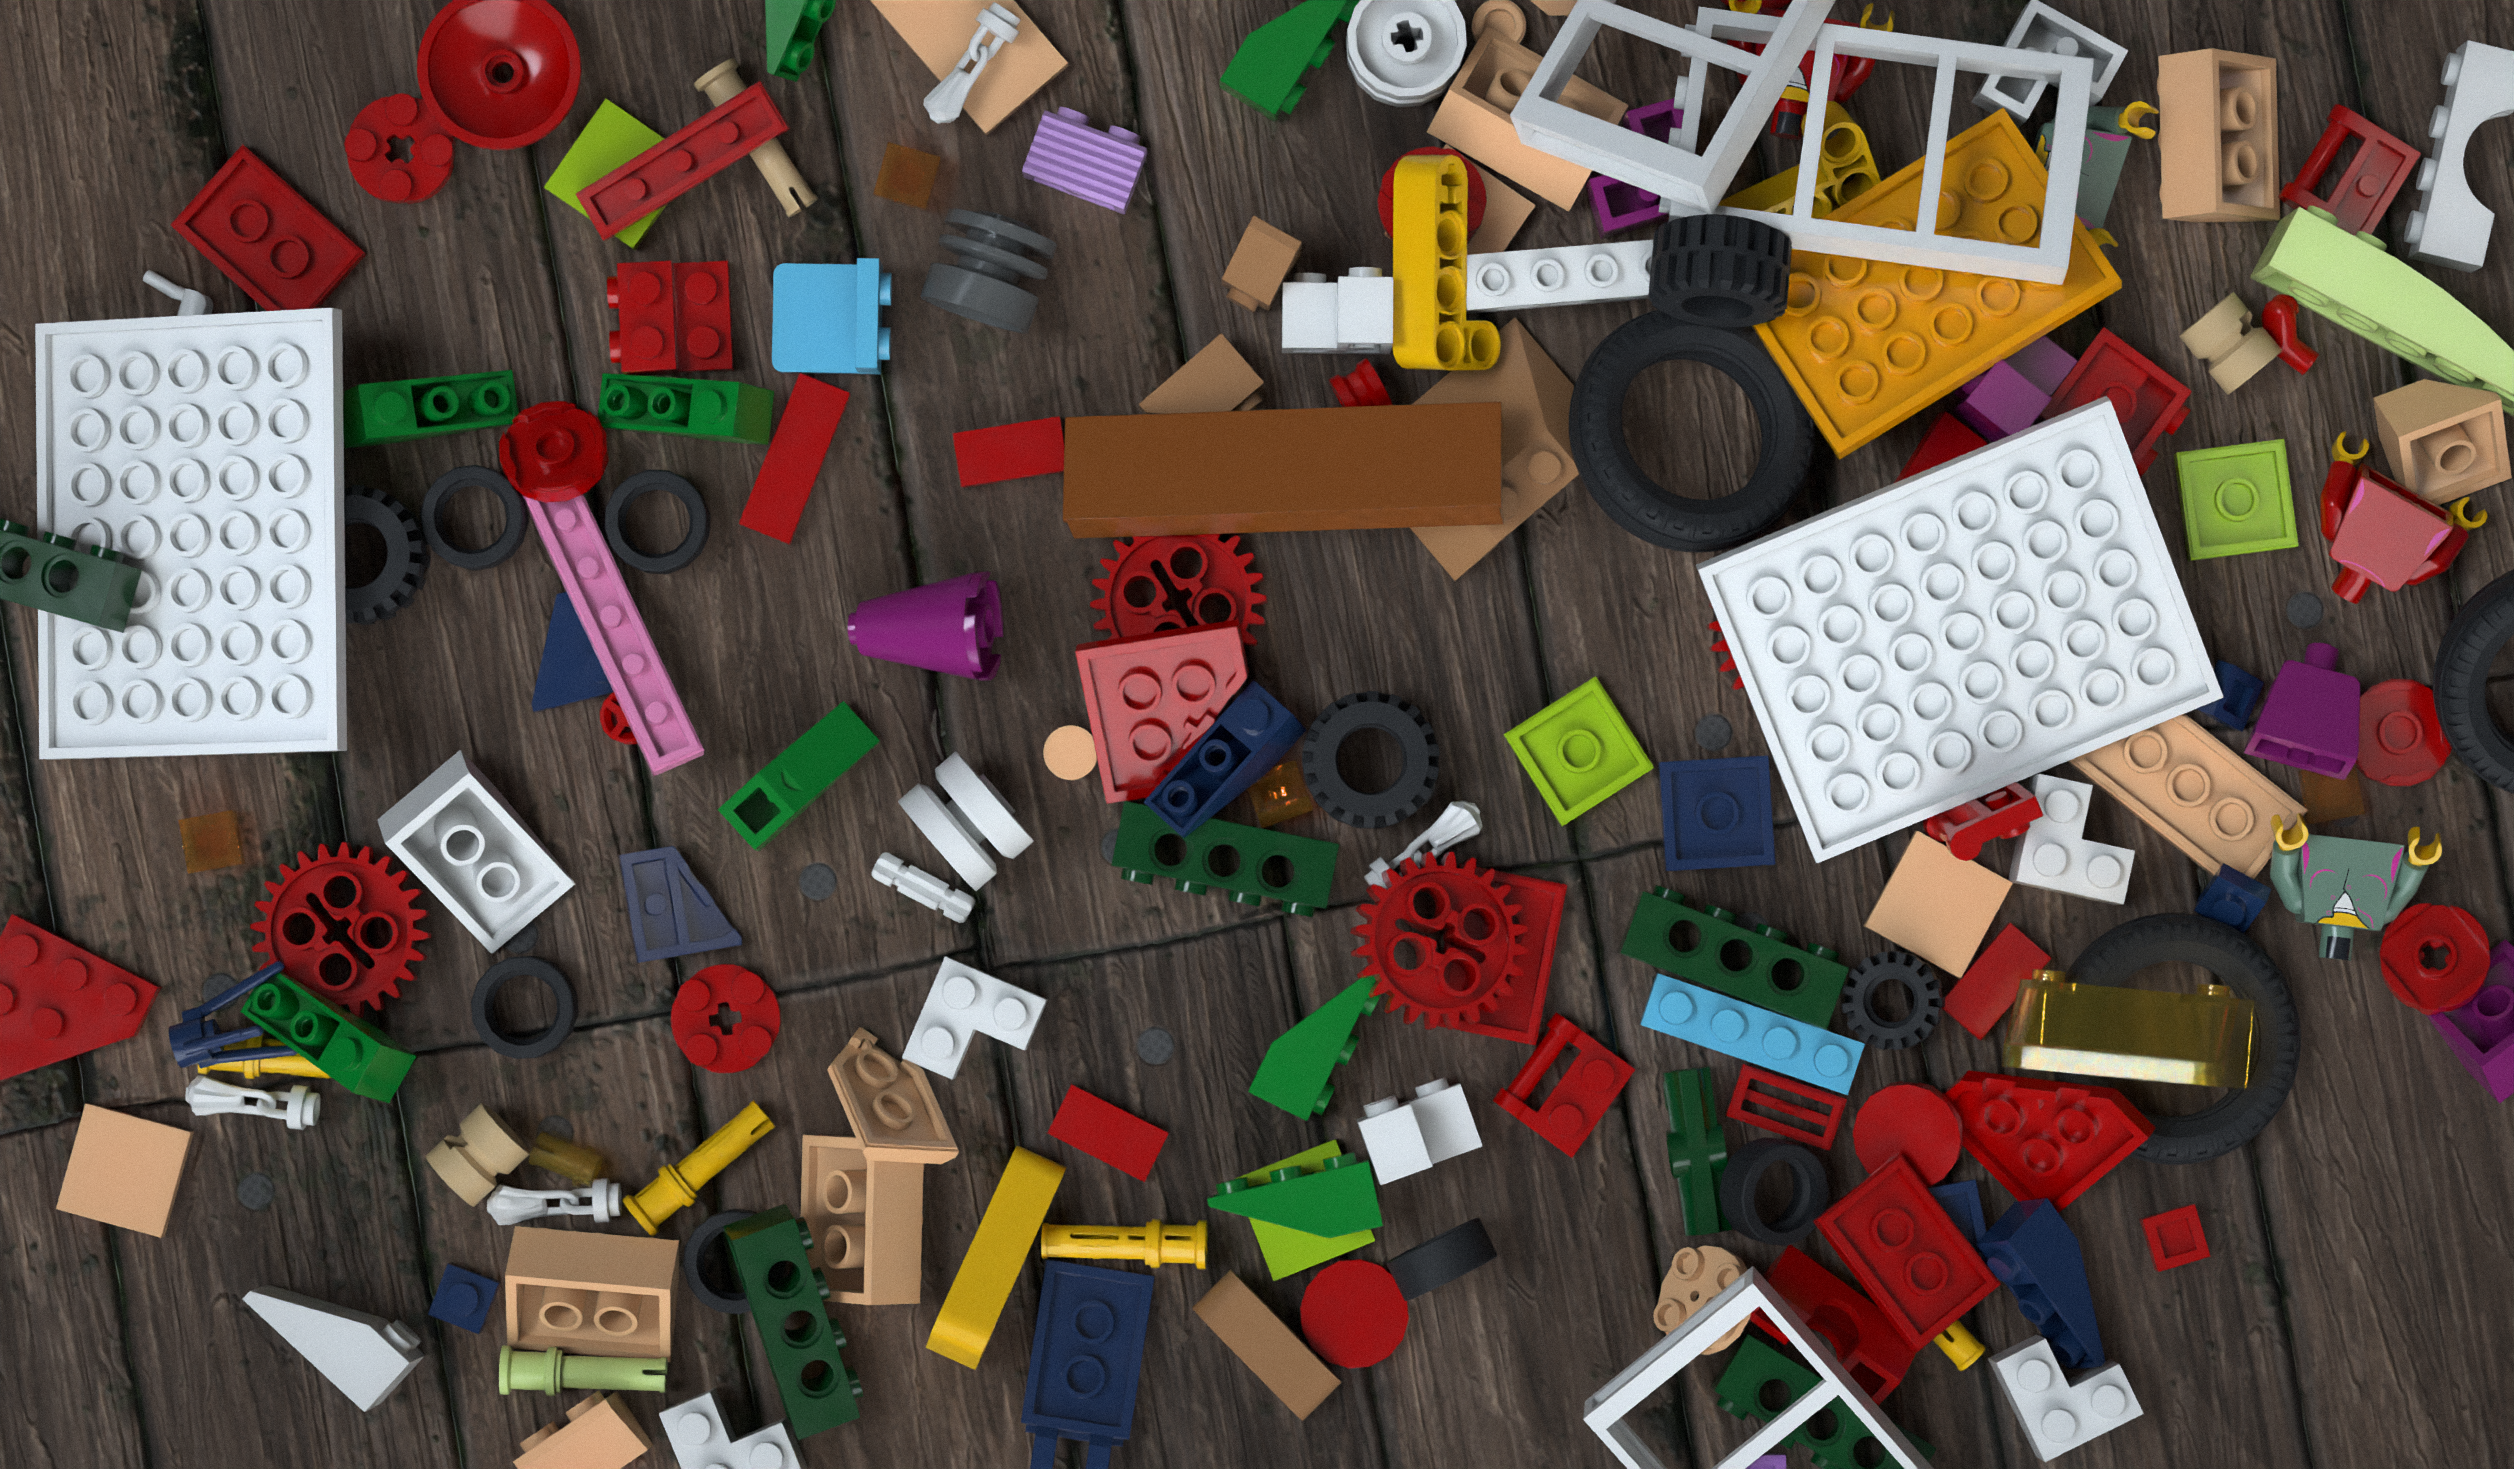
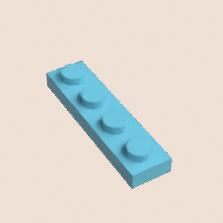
M1656 973L1639 1024L1844 1095L1849 1093L1865 1043Z

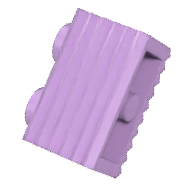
M1060 106L1057 115L1045 110L1023 165V177L1125 215L1148 154L1147 148L1138 145L1141 137L1129 130L1113 125L1110 126L1108 133L1087 126L1090 120L1088 116L1066 107Z

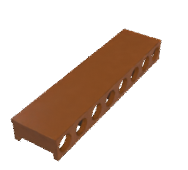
M1502 402L1065 417L1063 522L1068 524L1074 539L1504 524L1502 510V432H1504Z

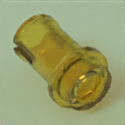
M542 1131L536 1143L539 1144V1148L554 1153V1155L533 1147L529 1163L571 1179L572 1186L579 1188L582 1184L591 1187L593 1180L599 1174L603 1157L595 1154V1148L592 1146H588L585 1150Z

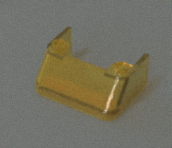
M2032 969V980L2020 979L2003 1045V1067L2214 1087L2247 1088L2254 1001L2230 998V986L2197 984L2196 994L2065 983L2066 972Z

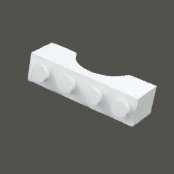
M2468 40L2456 49V54L2448 53L2443 66L2441 84L2447 85L2448 88L2444 105H2437L2432 114L2428 135L2429 137L2436 138L2431 159L2425 157L2419 169L2416 189L2422 190L2423 195L2419 211L2412 210L2409 215L2404 233V242L2411 243L2408 255L2410 259L2472 273L2483 267L2495 214L2482 205L2471 192L2464 174V152L2470 136L2482 122L2505 117L2514 112V51Z

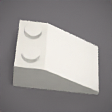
M461 750L377 819L385 844L491 954L575 885L574 880L499 790Z
M271 1285L251 1290L243 1298L253 1310L364 1412L381 1404L425 1356L416 1347L421 1342L420 1338L398 1319L391 1324L387 1319Z

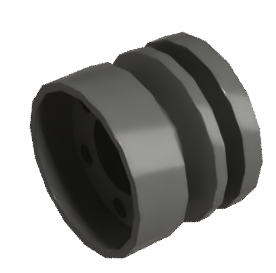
M949 208L945 223L965 233L966 237L940 234L939 245L959 256L956 265L931 263L920 295L921 299L941 309L977 322L1008 331L1028 334L1039 298L1018 285L1021 277L1028 279L1047 278L1048 269L1027 258L1030 255L1053 259L1057 244L1036 233L1027 224L984 210L967 211Z

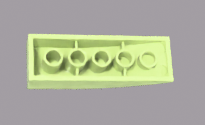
M2310 205L2307 210L2298 207L2279 221L2250 276L2251 279L2280 294L2292 296L2297 300L2298 304L2450 384L2496 392L2501 398L2503 412L2514 417V350L2485 322L2443 288L2399 259L2384 252L2387 245L2383 241L2362 231H2358L2354 236L2336 226L2338 219L2321 208Z

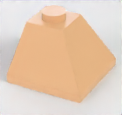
M2423 379L2373 398L2379 439L2397 483L2436 505H2441L2512 478L2502 402L2496 392Z

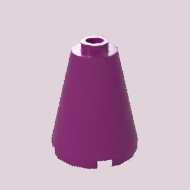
M976 571L861 601L857 611L851 612L848 618L849 641L851 645H857L862 656L978 681H991L997 674L1002 655L992 654L994 637H1003L1002 603L996 580H987L991 574L989 571Z

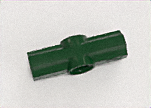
M1707 1066L1663 1072L1662 1084L1670 1130H1666L1667 1150L1672 1178L1677 1179L1684 1235H1706L1732 1230L1731 1225L1723 1214L1719 1195L1722 1174L1728 1161L1722 1125L1717 1123L1710 1068Z

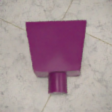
M2311 643L2306 648L2303 663L2294 660H2285L2245 745L2244 754L2341 780L2346 779L2357 761L2359 753L2360 682L2353 676L2335 672L2339 657V651L2335 647L2325 643Z

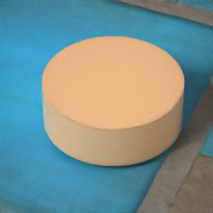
M1489 0L1483 3L1474 14L1471 25L1472 35L1477 43L1486 26L1520 44L1526 32V19L1522 10L1512 1ZM1490 43L1488 45L1492 49H1499Z
M1074 725L1060 727L1053 731L1045 742L1043 750L1045 763L1049 770L1061 779H1081L1087 776L1097 763L1093 736L1084 728Z

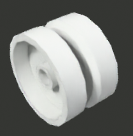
M1361 0L1354 8L1346 36L1347 64L1358 86L1374 100L1394 107L1421 106L1440 97L1458 75L1467 46L1465 20L1455 0ZM1400 37H1410L1415 42L1414 51L1406 52L1402 44L1395 45V42Z
M955 751L935 769L936 779L952 797L951 801L945 804L929 786L918 783L898 803L952 867L977 891L997 874L996 863L980 845L984 839L987 838L1004 857L1012 859L1025 850L1034 840L1012 815L1016 811L984 774L978 776L959 753Z

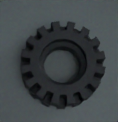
M1903 951L1881 952L1862 960L1861 964L1857 968H1853L1848 975L1850 979L1844 985L1842 994H1845V1003L1842 1004V1010L1848 1016L1849 1021L1847 1024L1851 1031L1855 1030L1860 1035L1858 1038L1863 1042L1873 1044L1875 1048L1883 1050L1905 1049L1927 1039L1933 1033L1932 1030L1935 1026L1939 1025L1943 1017L1941 1016L1942 1007H1945V997H1942L1941 988H1944L1941 979H1937L1934 974L1935 970L1929 963L1926 964L1920 960L1921 957L1904 953ZM1888 979H1898L1905 982L1914 995V1006L1911 1013L1899 1022H1890L1881 1018L1873 1006V995L1880 983Z

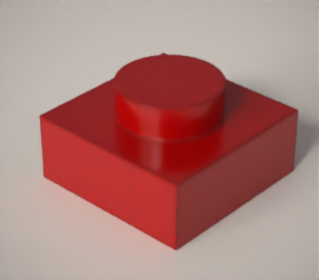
M2189 1203L2139 1219L2156 1272L2211 1257L2195 1204Z

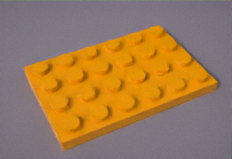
M2004 107L1946 142L1935 235L2039 248L2048 172ZM1926 155L1821 219L1916 232ZM2075 213L2069 265L2062 285L1792 249L1787 309H1785V313L1780 317H1776L1775 320L1752 325V327L1840 460L1990 369L1995 363L2008 358L2122 288V280Z

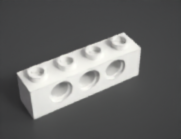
M1653 240L1467 255L1466 314L1649 299Z

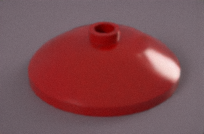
M452 0L429 24L422 38L417 58V77L420 92L432 116L447 132L469 145L488 150H511L525 147L550 134L562 123L574 105L582 76L581 54L575 35L563 16L546 0ZM502 65H509L514 70L512 79L507 83H499L495 80V72Z

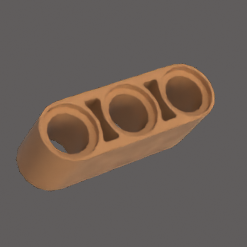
M1230 1269L1192 1307L1196 1314L1302 1421L1342 1383L1335 1373L1233 1270Z

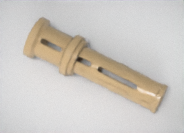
M735 58L726 60L714 67L694 83L697 91H705L715 107L747 89L736 71L739 64ZM777 138L750 153L753 161L786 210L788 218L802 211L791 195V190L796 191L806 208L818 200L816 194H813Z

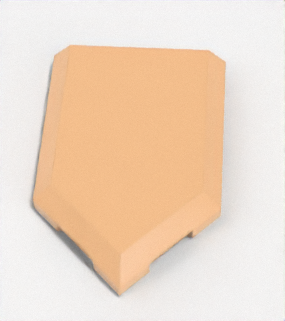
M859 1027L841 1053L830 1064L827 1071L865 1158L870 1161L943 1164L956 1158L959 1150L924 1070L905 1059L899 1062L875 1045L878 1040L877 1037Z

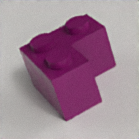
M1675 98L1627 111L1622 122L1624 128L1668 144L1670 128L1682 129L1684 112L1682 109L1673 108ZM1607 175L1589 179L1586 185L1587 195L1600 239L1669 220L1668 213L1659 212L1661 196Z
M2044 335L1958 387L1954 394L1961 401L1953 409V412L1992 443L2029 428L2051 401L2050 396L2078 361Z

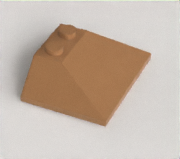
M1516 317L1498 331L1501 341L1500 355L1497 362L1491 368L1486 370H1452L1412 404L1502 402V417L1504 420V432H1502V510L1504 524L1409 527L1454 581L1459 579L1491 552L1499 542L1571 481L1580 476L1574 462L1569 439V409L1574 385Z

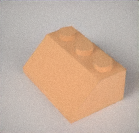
M1486 26L1450 86L1427 133L1569 212L1592 170L1521 144L1510 118L1511 112L1544 57ZM1490 43L1499 49H1492L1488 45ZM1574 74L1556 102L1615 125L1619 124L1629 106Z
M2215 48L2158 56L2159 76L2157 78V91L2160 100L2158 144L2161 150L2162 177L2159 194L2162 203L2163 219L2193 223L2280 220L2276 58Z
M803 1135L800 1217H804L814 1244V1248L806 1250L811 1269L820 1266L829 1288L831 1297L822 1301L863 1305L920 1303L924 1163L867 1160L861 1151L856 1136Z
M515 1226L505 1272L507 1345L512 1346V1349L547 1351L549 1347H558V1350H563L564 1353L603 1357H667L668 1362H671L679 1284V1240Z

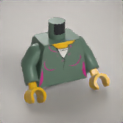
M2142 101L2133 102L2127 108L2117 106L2088 107L2075 213L2098 247L2105 243L2118 247V242L2102 227L2132 137L2125 135V133L2129 131L2143 139H2151L2156 131L2147 127L2139 128V120L2142 115L2146 113H2159L2155 107ZM2055 118L2051 123H2044L2038 129L2033 146L2029 145L2047 172L2049 171Z
M2297 813V823L2289 830H2283L2279 814L2272 816L2270 820L2276 839L2273 842L2270 878L2284 907L2295 914L2296 922L2322 925L2319 947L2320 958L2351 961L2354 929L2381 931L2383 924L2394 921L2417 892L2429 864L2436 862L2442 853L2440 833H2436L2435 840L2430 845L2420 846L2418 845L2420 827L2416 826L2412 827L2408 832V851L2404 853L2405 845L2308 834V829L2301 813Z

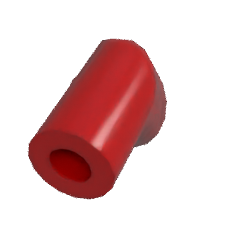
M2278 294L2273 297L2272 301L2266 303L2261 314L2262 327L2282 349L2277 357L2303 376L2318 358L2319 353L2297 338L2296 315L2299 313L2297 300L2288 294Z

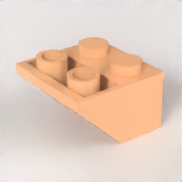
M598 1390L566 1412L571 1421L569 1424L559 1430L555 1422L552 1421L521 1442L520 1446L525 1453L514 1460L513 1463L517 1469H621L650 1449L653 1444L618 1391L605 1399L600 1390Z

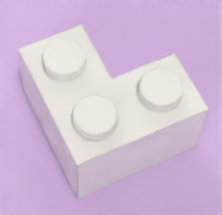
M2030 0L2024 7L2002 46L2094 59L2089 106H2095L2102 99L2129 51L2038 0ZM1987 74L1972 103L1992 114L2004 107L2017 128H2020L2029 118L2046 85L2049 83L2059 89L2060 83Z
M1349 268L1348 277L1338 276L1337 283H1326V274L1297 273L1294 274L1293 282H1283L1282 353H1391L1393 345V277H1382L1381 268Z
M2035 774L2030 776L2027 790L2036 796L2043 816L2029 822L2031 827L2026 832L2017 836L2008 880L2016 884L2111 905H2123L2135 851L2082 839L2093 785L2044 774Z
M945 957L902 1058L947 1078L955 1079L976 1030L1022 1050H1027L1048 999L953 958Z
M1446 1077L1415 1087L1418 1096L1415 1099L1398 1104L1396 1096L1392 1095L1363 1106L1367 1116L1358 1118L1356 1121L1380 1185L1433 1167L1432 1164L1482 1147L1460 1083L1449 1086Z
M2037 1334L1988 1358L2036 1457L2044 1462L2144 1414L2120 1364L2110 1359L2101 1367H2093L2066 1381L2046 1338Z
M716 1388L665 1408L659 1413L681 1469L808 1468L787 1417L736 1438Z

